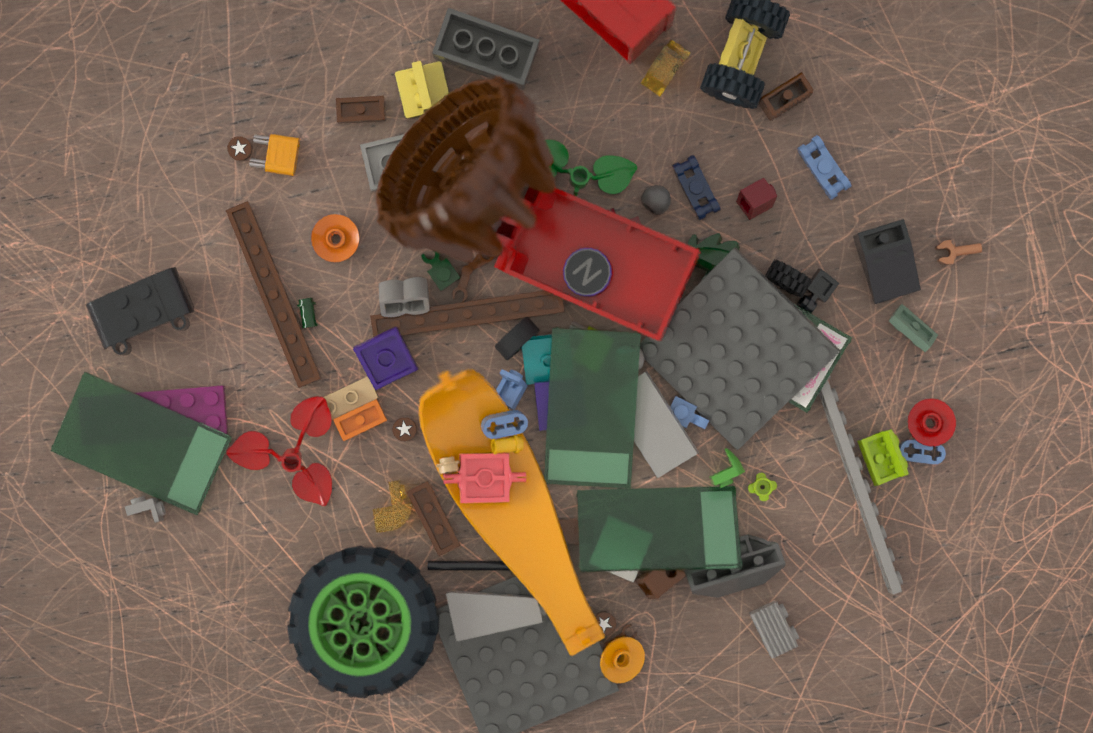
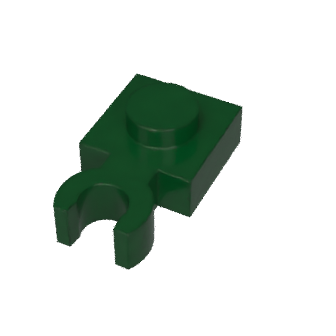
M433 251L435 253L433 259H427L422 254V260L433 267L427 272L441 292L460 279V276L447 258L443 261L439 260L440 253Z

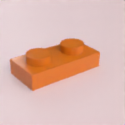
M378 399L333 419L343 441L388 421Z

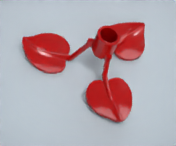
M310 397L295 406L290 417L291 425L293 428L302 431L295 448L285 450L283 456H280L273 449H268V438L258 431L243 433L227 449L226 454L233 462L250 470H260L267 467L270 462L269 454H272L277 458L278 462H281L284 470L288 472L299 471L292 480L293 491L299 498L321 506L327 505L332 492V478L329 470L324 465L316 462L310 464L306 469L304 465H301L302 454L299 451L305 433L311 437H320L331 426V412L324 397Z

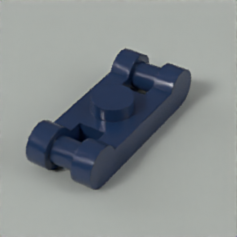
M694 155L687 157V160L682 163L677 162L672 165L673 171L699 221L706 218L705 215L721 210ZM692 169L694 175L686 178L684 172ZM705 197L708 203L700 206L698 200Z

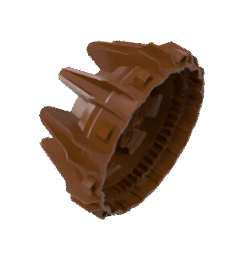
M495 76L492 80L472 81L453 90L440 101H437L402 137V140L395 147L382 171L376 192V204L378 205V218L376 221L404 248L411 247L415 251L429 249L467 263L473 261L474 254L472 251L488 257L501 255L504 250L503 244L492 228V225L504 215H507L525 229L532 228L536 224V217L520 197L525 185L543 193H551L556 187L555 177L549 167L554 160L535 120L536 105L513 82L507 83L501 76Z

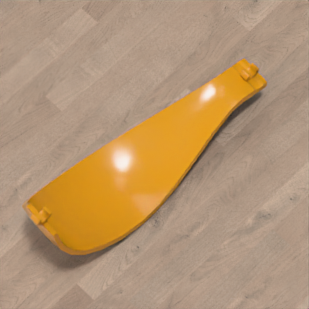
M473 369L465 370L450 377L448 370L438 375L441 383L422 395L418 410L423 436L435 467L437 464H440L439 459L454 457V461L460 462V454L493 453L491 449L492 439L482 432L481 422L488 415L510 411L506 403L485 377ZM514 418V422H512V423H507V424H513L514 427H517V426H518V423H517V421L515 420V418ZM491 422V426L488 429L493 432L496 426L501 425ZM516 434L518 437H522L524 447L523 451H519L518 454L507 452L509 453V466L512 473L526 472V477H517L526 478V482H512L509 489V502L460 503L458 483L445 484V486L481 538L543 607L569 654L575 655L603 639L605 634L579 584L551 495L534 453L524 434ZM457 471V472H453V473H447V474H458V471ZM439 474V475L441 476L442 480H443V479H453V478H443V474Z

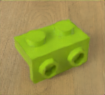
M892 429L878 432L857 441L874 486L909 475L907 470L908 463L901 454L899 439Z

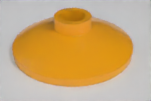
M620 637L613 640L604 649L600 659V668L603 675L613 683H625L632 680L643 667L645 660L644 649L632 637Z

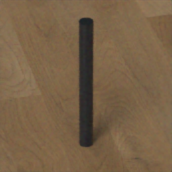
M428 561V570L511 571L503 561Z

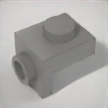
M145 496L130 500L132 505L125 506L127 516L151 509L155 523L163 521V515L166 514L164 504L158 500V497L148 500L145 499Z

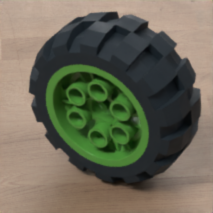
M363 546L345 548L326 556L319 563L312 566L301 578V583L296 592L293 593L288 608L290 612V624L287 625L289 642L294 645L298 655L296 660L305 673L309 671L319 680L317 684L333 693L335 691L346 693L348 697L367 698L377 694L382 696L399 689L401 685L411 680L424 666L434 649L433 646L439 627V615H437L435 603L437 600L431 585L421 575V570L409 559L405 560L396 555L395 551L378 546L376 548ZM372 585L382 588L375 600L369 599ZM341 589L347 597V604L336 596ZM355 592H359L364 596V603L362 605H357L353 602L352 596ZM377 602H383L387 606L386 614L381 615L376 612L375 604ZM335 607L343 609L345 614L343 620H337L333 616V609ZM368 613L367 621L370 624H366L360 631L361 621L358 618H362ZM400 613L401 622H387L388 616ZM327 623L337 624L338 628L328 631ZM379 627L389 629L390 637L388 639H382L378 635ZM338 632H343L347 635L348 641L346 644H339L337 642L336 634ZM359 643H368L370 645V653H361L358 648ZM375 643H381L388 652L381 655ZM350 644L354 646L352 656L345 653Z

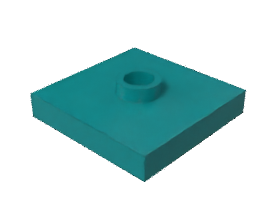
M569 332L533 336L522 346L527 385L540 381L574 378Z

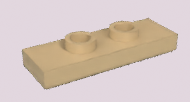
M367 376L324 398L327 401L333 420L379 397Z

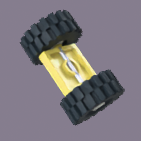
M731 0L725 19L733 25L730 29L726 46L721 54L719 64L710 63L708 65L700 89L719 101L722 100L725 103H731L734 106H742L747 109L757 108L765 82L761 81L758 77H754V73L766 39L782 38L790 17L789 10H786L787 8L780 6L777 2H771V0Z

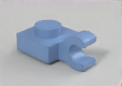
M675 396L670 408L681 425L687 428L690 422L705 430L709 420L694 413L697 406Z

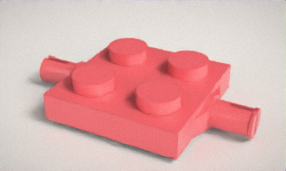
M494 453L460 454L458 474H443V478H453L443 479V483H458L460 503L509 502V489L512 482H526V478H517L526 477V472L512 473L509 466V453L495 455Z

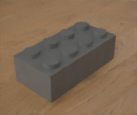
M448 8L432 55L438 61L493 79L495 76H501L507 83L513 82L519 89L524 90L540 46V40Z

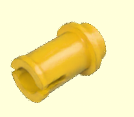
M512 435L511 438L492 439L491 449L494 455L507 452L518 454L519 451H523L524 447L522 437Z

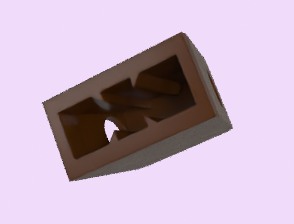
M681 552L675 558L666 556L634 581L648 599H658L686 576L683 569L692 562L685 552ZM666 568H668L670 572L668 577L665 573Z

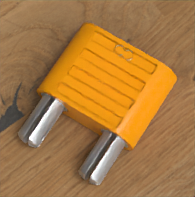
M270 134V137L254 135L253 138L255 139H253V142L268 145L266 160L251 158L250 162L255 163H249L250 166L264 168L265 172L294 176L300 138Z

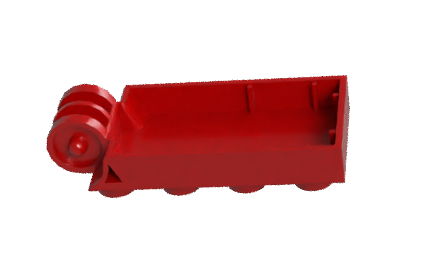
M528 188L523 201L536 217V224L532 228L525 229L507 215H504L492 225L504 248L502 254L498 256L495 268L658 341H662L701 254V251L558 188H555L551 193H543L534 188ZM582 248L599 250L608 258L612 266L610 284L603 292L596 296L585 297L578 295L568 288L564 280L563 268L566 260L573 252Z

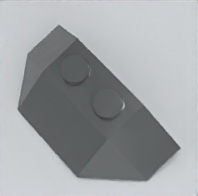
M749 534L735 538L737 565H706L705 550L702 548L690 566L685 570L692 594L719 598L765 584L786 566L779 544Z

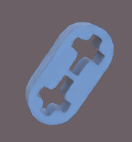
M519 410L491 414L486 416L481 422L482 432L490 439L523 433L528 426L526 416ZM515 417H518L519 420H522L518 422L517 427H514L513 424H507L514 422ZM491 422L501 425L496 426L493 432L488 429L491 426Z
M905 440L899 445L901 454L905 457L906 461L939 464L946 456L942 445L935 446L939 456H936L934 460H932V456L924 455V450L931 451L933 447L922 445L916 440ZM912 444L913 449H920L919 454L912 453L908 457V453L904 452V448Z

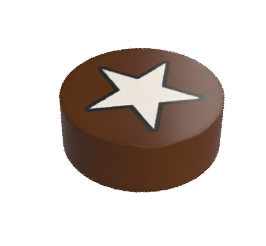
M237 136L229 141L227 151L234 160L245 161L251 156L253 148L249 140L245 137Z
M399 418L393 424V435L400 441H409L415 437L417 426L410 418Z
M606 611L595 615L605 636L611 635L616 629L614 616Z

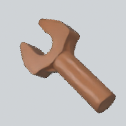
M946 240L935 247L936 250H948V257L937 259V262L944 265L953 264L957 256L982 253L981 243L954 246L951 240Z

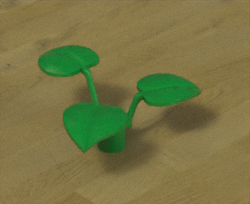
M545 140L554 160L552 165L549 166L554 177L558 172L569 174V183L574 188L573 195L576 197L579 189L587 186L589 179L598 180V187L604 193L613 195L621 193L627 188L637 170V165L632 161L614 155L600 157L594 162L593 171L596 176L589 173L588 169L584 166L562 169L569 160L568 150L558 141Z

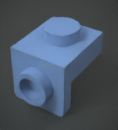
M501 369L499 374L503 378L496 391L507 407L515 410L528 385L522 379L523 375L514 370L507 372Z

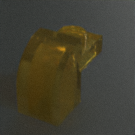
M670 40L649 68L641 84L661 97L691 52Z
M400 480L388 482L392 505L373 509L376 533L393 531L400 528L409 520L412 514V502L403 504V499H406L407 496L405 485H400Z

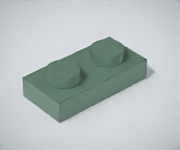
M903 304L895 310L889 319V322L898 331H901L915 346L924 352L932 346L938 336L935 331Z

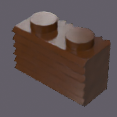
M801 72L762 96L759 105L767 118L773 121L774 118L781 116L782 113L789 111L790 108L809 98L814 90Z

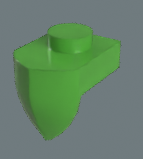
M727 448L724 450L731 467L709 476L713 485L719 484L721 488L733 483L732 478L745 472L739 459Z

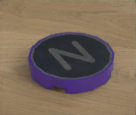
M582 248L573 252L566 260L563 268L564 280L568 288L574 293L585 297L596 296L603 292L610 284L612 266L608 258L599 250Z

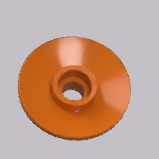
M339 214L328 215L320 219L314 226L311 235L313 249L318 256L329 262H342L349 259L356 252L360 240L359 231L353 221ZM335 235L341 237L340 242L337 244L332 242V238Z

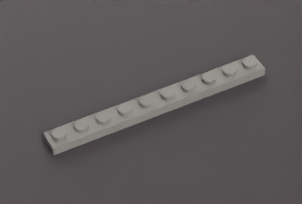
M828 370L817 391L888 593L894 595L902 592L900 585L903 584V580L899 571L894 569L892 562L895 561V557L891 548H887L884 539H887L886 531L883 525L878 524L876 516H879V512L875 502L871 503L868 493H871L868 481L862 478L860 472L863 470L860 458L858 456L855 457L852 448L855 447L854 440L850 433H846L844 425L847 424L843 411L838 410L836 402H839L836 390L830 387L828 379H831Z

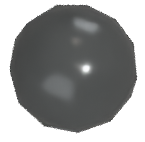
M653 185L644 190L641 196V203L651 213L659 215L668 210L671 204V196L665 187Z

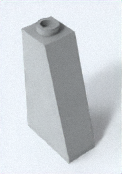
M456 590L446 592L456 642L542 623V616H546L545 610L534 596Z

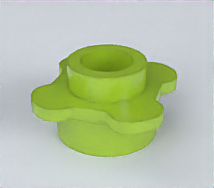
M758 473L753 484H749L748 491L759 496L761 501H767L772 491L776 490L777 483L766 478L764 473Z

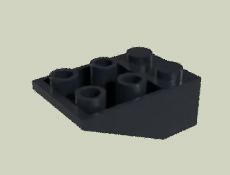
M904 219L869 229L853 236L874 305L921 290L912 243Z

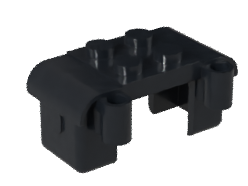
M176 267L158 272L86 304L104 350L112 346L116 354L123 356L129 355L132 351L131 344L126 340L168 322H171L174 329L185 331L190 326V321L185 315L195 312L190 295ZM180 319H183L184 322L182 327L178 326ZM122 344H124L125 346L123 352L120 351V346Z

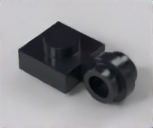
M818 269L811 278L812 282L807 289L811 295H804L797 303V307H799L803 314L810 315L816 309L817 303L815 301L817 298L826 303L839 285V282L822 269Z

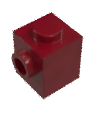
M762 178L740 190L736 202L748 219L751 220L771 209L777 199L775 188L768 184L765 178Z

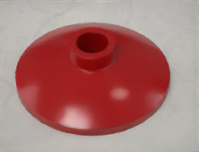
M930 398L924 399L912 407L908 415L907 424L910 434L917 442L925 446L935 447L946 443L953 436L956 428V418L949 405L941 400ZM928 419L932 420L934 423L932 428H929L926 425V421Z

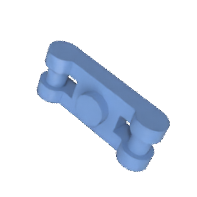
M818 135L813 137L807 145L803 144L797 148L798 153L829 199L832 200L837 197V193L844 189L846 191L852 187L849 179L843 174ZM817 150L820 156L813 159L811 153ZM834 176L838 182L831 185L828 179Z

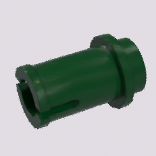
M313 298L298 300L299 304L297 307H300L302 328L318 326L314 309L316 302H313Z

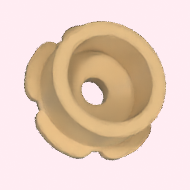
M454 457L439 459L440 464L436 465L439 468V474H447L459 471L458 464L460 462L454 461Z

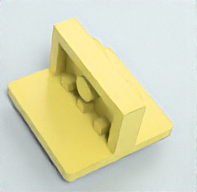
M421 61L411 63L412 68L395 72L404 114L407 119L423 115L431 106L449 93L440 61L422 65Z

